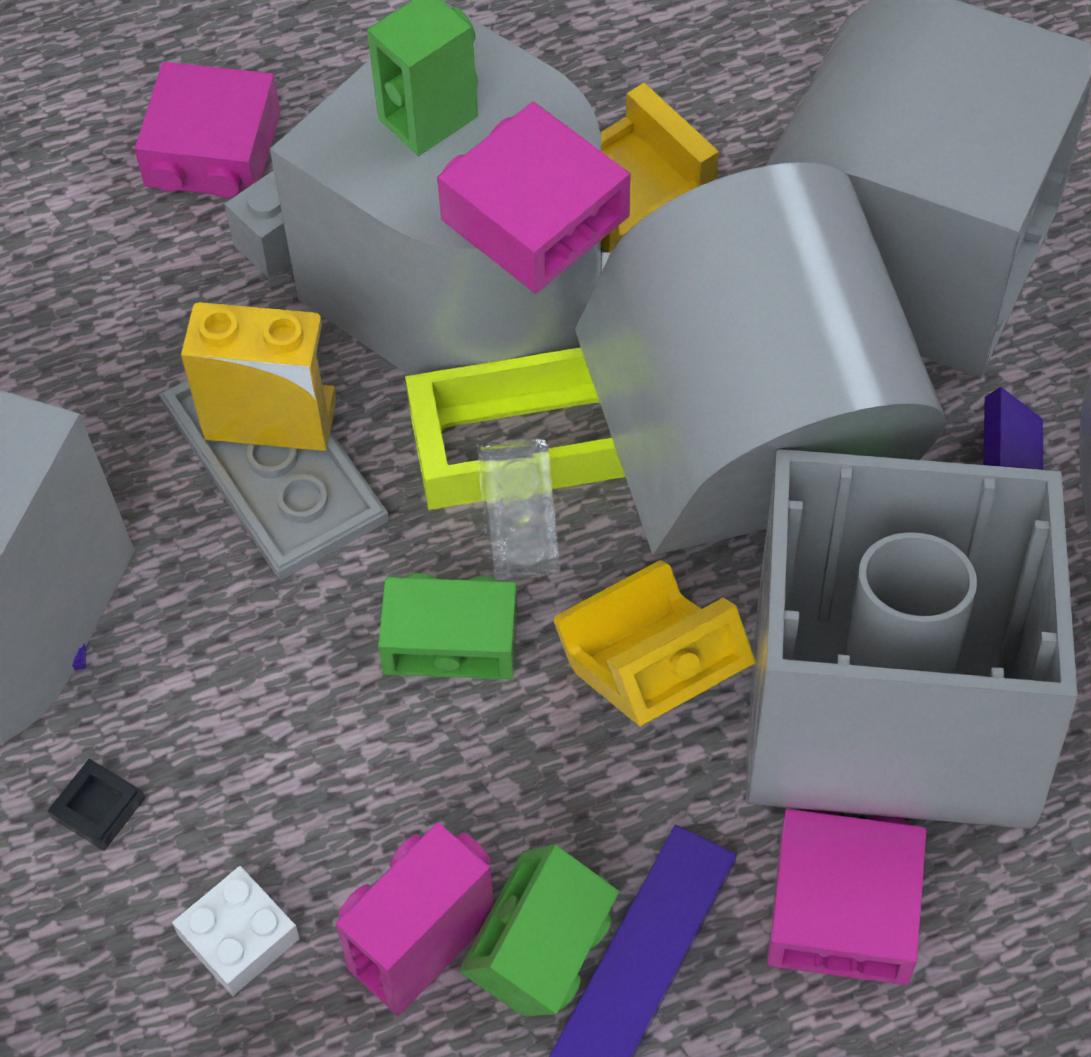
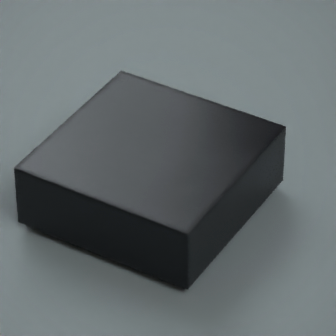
M89 758L47 812L51 819L105 851L144 801L145 795L141 789Z

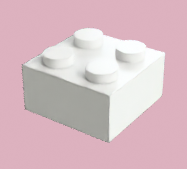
M241 866L237 867L172 922L180 939L232 996L238 993L300 939L296 925Z

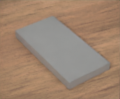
M188 380L159 394L162 405L279 581L389 522L387 510L331 431L327 451L204 440Z

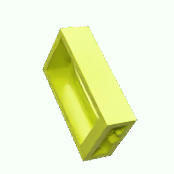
M581 347L405 376L410 415L428 510L625 477L612 438L452 465L447 463L441 433L447 427L590 403H600Z

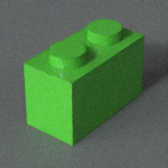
M412 0L367 29L378 119L417 156H420L478 117L476 87L479 81L475 71L473 43L476 39V34L471 21L462 10L457 7L450 8L442 0Z
M423 573L409 574L404 578L385 577L378 644L383 675L513 680L518 616L516 582H502L500 579L491 576H476L469 580L437 579L432 575Z
M556 844L522 851L458 972L514 1011L526 1017L557 1015L558 1011L563 1009L573 999L579 988L581 978L578 972L588 952L606 935L611 924L609 911L620 891Z

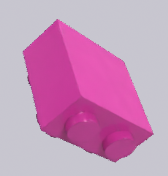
M162 61L134 149L144 187L158 188L163 191L179 190L206 193L222 198H231L263 177L281 112L274 73Z
M532 101L512 118L508 117L500 121L490 135L468 153L456 156L445 166L442 173L437 176L440 216L443 222L533 293L537 294L630 216L631 173Z
M786 809L780 835L767 966L908 986L917 963L927 827L909 825L906 820L900 817L876 815L867 820L840 816L838 812Z
M439 822L423 837L415 834L408 838L393 855L390 861L391 868L372 887L369 884L362 885L347 898L339 911L340 919L335 923L348 971L397 1016L478 935L494 905V887L491 879V869L488 866L491 863L489 855L468 834L461 832L455 837Z

